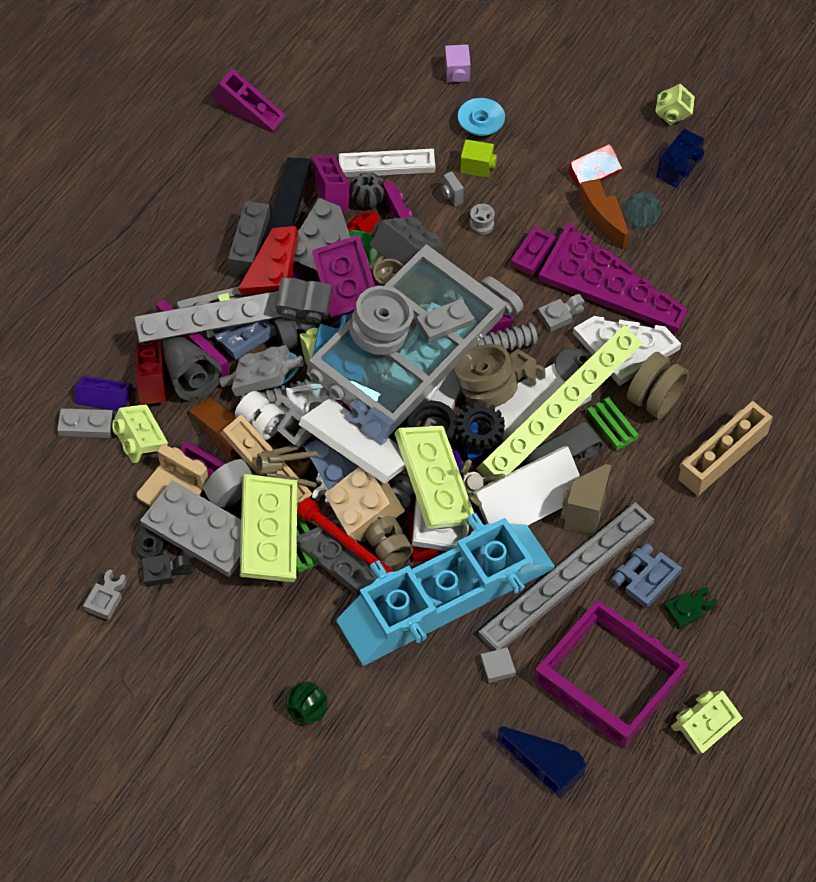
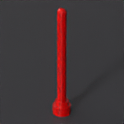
M310 497L305 498L299 504L297 515L301 519L310 522L314 521L369 566L373 562L376 564V561H380L387 573L394 572L321 514L318 504Z

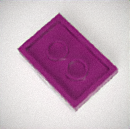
M360 235L311 250L320 281L332 285L333 295L329 312L333 321L340 319L343 315L352 313L360 294L368 288L375 287Z

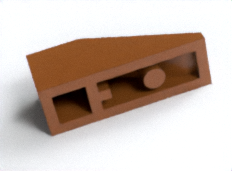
M211 397L189 410V414L229 462L243 459L220 434L223 429L236 419L233 414Z

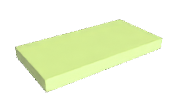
M444 427L398 428L394 434L427 529L470 525L466 519L474 511Z
M244 474L242 478L240 577L294 582L296 580L297 480Z

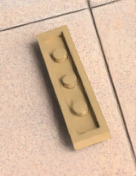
M241 414L223 429L220 434L258 476H265V474L258 473L256 465L257 454L273 449ZM282 461V470L277 471L276 474L298 478L288 465ZM297 484V507L305 498L313 494L304 485Z

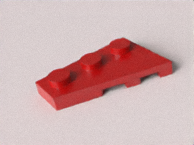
M296 226L272 228L238 288L241 295L279 291L281 278H291L299 234Z

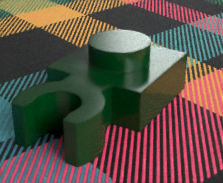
M708 587L701 588L695 597H692L688 591L665 603L664 609L679 630L702 619L704 614L702 610L710 611L715 608L716 599L711 601L703 599L709 593Z

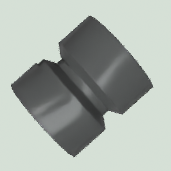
M282 317L274 320L280 346L286 345L288 350L298 347V343L301 342L299 334L306 333L311 328H316L315 323L307 321L305 317H296L295 319Z

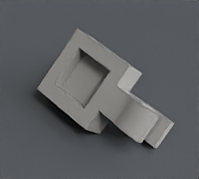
M580 294L572 296L565 304L561 299H558L538 308V315L548 330L552 332L572 323V315L584 311L581 304L585 301Z

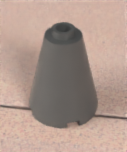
M184 336L163 340L161 350L173 389L178 396L185 400H191L190 397L196 396L200 399L213 392L220 382L219 374L222 372L218 361Z

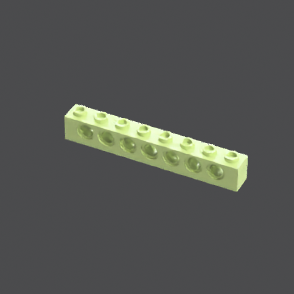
M626 325L620 328L498 446L476 470L483 477L511 473L643 343Z

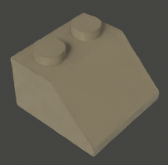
M605 464L573 480L571 490H565L560 519L565 520L564 530L591 537L596 535L607 494L612 465Z

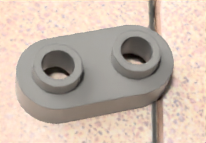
M487 276L480 282L481 285L507 303L504 315L514 317L523 309V302L519 296L495 278Z

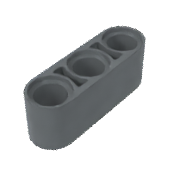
M582 423L533 450L527 456L526 463L529 464L563 446H568L575 465L599 452L604 443L588 423Z

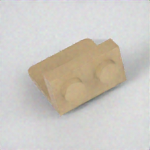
M163 444L157 451L160 466L139 489L137 499L151 507L172 480L201 496L204 492L202 486L209 479L207 468L199 460L193 461L186 457L180 449L176 447L171 448Z

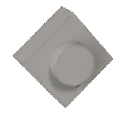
M453 172L444 174L443 186L441 187L444 197L447 200L450 199L454 207L463 204V186Z

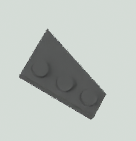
M339 519L331 521L346 533ZM320 526L297 536V547L355 595H359L360 589L372 584L377 579L367 563Z

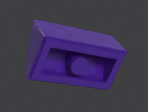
M83 376L75 386V403L118 411L119 408L127 406L133 384Z

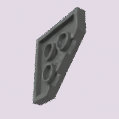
M321 198L318 199L298 231L293 265L318 275L311 250L350 238L339 205Z

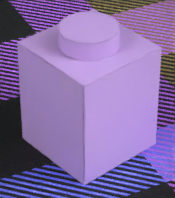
M468 45L445 46L447 82L470 81L471 65Z

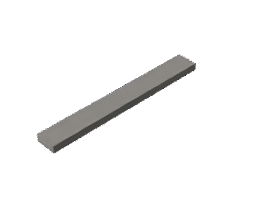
M634 502L478 632V636L493 651L506 648L653 525L654 518Z

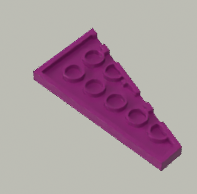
M569 221L539 273L538 281L574 295L580 294L582 298L652 325L665 326L669 331L676 334L687 315L688 309L665 292L660 293L651 286L649 280L646 278L641 279L633 273L634 269L607 249L599 248L592 242V238L586 234L582 235Z

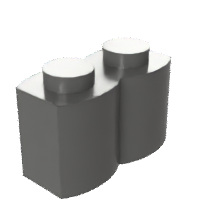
M281 278L275 305L277 313L286 319L305 317L307 321L313 323L328 320L333 295L332 285L295 278Z

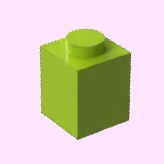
M465 140L461 155L460 173L489 178L491 168L495 169L497 154H493L494 144Z

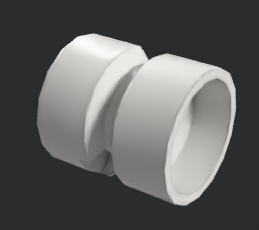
M258 391L248 393L240 401L235 411V417L237 418L242 414L264 440H268L278 432L276 428L285 417V413L273 403L269 404V400Z

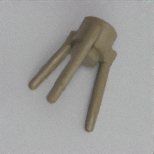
M296 445L271 451H262V453L257 454V470L259 474H265V477L297 480L299 485L317 487L316 482L276 473L282 470V461L314 457L318 455V452L311 451L280 455L299 449L300 446Z
M467 460L463 469L459 472L469 499L480 507L482 502L473 495V492L482 488L483 483L505 478V474L501 473L482 477L477 472H468L472 462Z

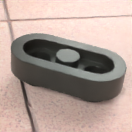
M141 525L136 541L138 557L142 560L145 557L163 555L167 540ZM153 543V546L145 547L146 544Z

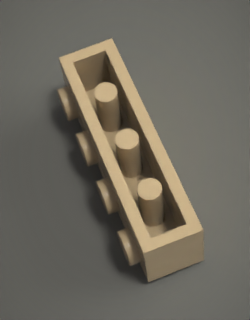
M752 401L744 409H740L726 425H722L709 440H705L697 451L691 456H687L681 462L678 480L699 496L768 434L773 417Z

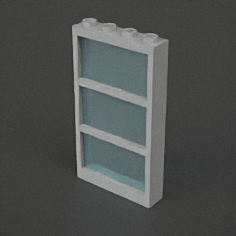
M427 244L384 285L402 292L408 297L413 306L414 317L405 342L400 349L387 355L372 354L363 350L354 342L350 334V319L308 362L306 374L309 375V378L314 383L321 384L335 399L343 401L352 411L358 414L357 410L352 408L351 405L360 400L367 406L368 410L375 407L396 421L391 433L503 317L507 305L505 301ZM462 299L475 318L473 324L428 343L415 323L416 317Z

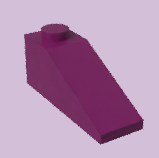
M233 68L210 94L228 111L270 132H273L286 116Z
M335 155L311 156L319 198L339 205L342 211H348L350 183Z

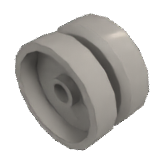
M375 286L366 289L360 294L356 302L354 314L350 322V334L354 342L360 348L372 354L387 355L396 352L403 346L414 317L413 306L410 300L399 290L388 286Z

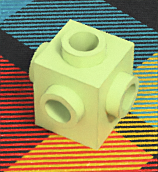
M678 84L658 94L656 113L669 125H672L693 115L695 97L681 84Z

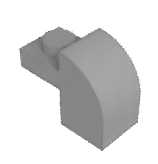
M280 395L274 405L285 413V417L276 430L294 445L304 447L312 434L301 427L299 422L301 417L308 412H304L286 396Z
M243 459L234 460L218 468L202 488L211 503L218 507H234L242 497V478L244 474H257Z

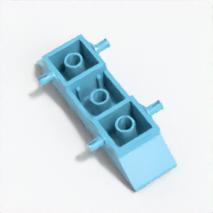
M472 513L466 519L474 530L469 536L457 541V547L413 569L407 566L399 571L387 573L380 561H376V564L373 562L370 568L377 579L372 584L360 589L359 597L336 619V622L362 666H365L414 640L417 643H420L421 640L424 641L427 638L426 634L514 590V593L521 592L525 588L524 584L555 569L554 564L527 525L508 523L506 518L493 524L483 525L477 514Z

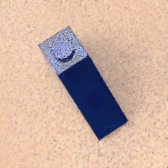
M505 726L498 729L497 741L560 799L584 776L586 764L584 758L577 751H571L563 744Z

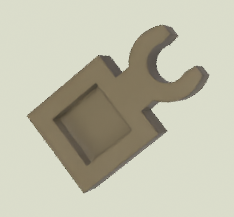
M519 349L510 354L512 368L515 371L517 380L525 377L528 384L535 386L536 376H540L543 379L546 378L545 368L536 365V359Z

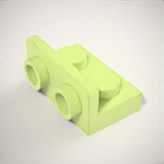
M147 404L118 409L112 422V429L123 445L124 452L129 456L132 463H138L142 453L155 452L163 444L168 445Z
M708 690L696 699L698 703L693 708H686L676 716L677 721L671 726L674 731H681L697 754L704 753L743 719L724 691L711 692Z

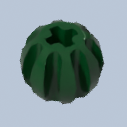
M300 682L292 687L286 695L285 707L290 716L299 723L313 724L321 719L327 711L328 698L318 685L312 682Z

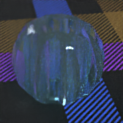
M639 191L638 194L634 193L628 198L625 214L632 225L646 228L648 225H653L658 221L661 213V204L653 193Z

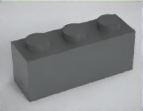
M245 201L228 257L230 277L244 279L259 253L270 218L269 204Z

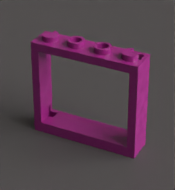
M597 599L535 669L534 682L625 749L685 677L688 664L679 658V654L671 653L664 648L657 638L642 632L635 622L624 619L617 614V611L612 606L609 608ZM596 622L671 676L629 726L555 671Z

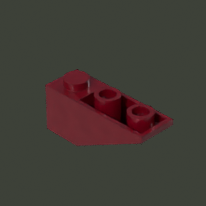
M161 340L144 343L136 341V381L140 405L166 402Z

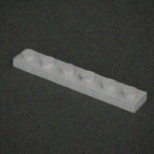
M278 291L134 317L138 342L144 343L282 318L277 313L275 307Z

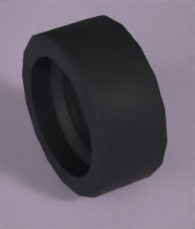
M430 400L421 402L408 416L407 428L416 427L417 422L424 417H439L447 423L446 435L451 446L456 438L457 418L455 412L450 406L440 401Z

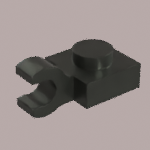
M170 554L142 558L146 587L173 583V575L192 573L188 555L178 556L172 561Z

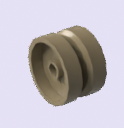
M485 344L474 347L454 368L462 396L471 407H473L475 402H478V407H482V402L487 403V408H490L491 404L495 407L500 406L510 400L518 389V380L512 368L510 355L505 348L499 345Z
M654 352L642 364L633 378L627 392V399L638 407L646 405L647 413L657 419H661L670 411L680 397L690 372L678 363L670 366V359L660 352Z

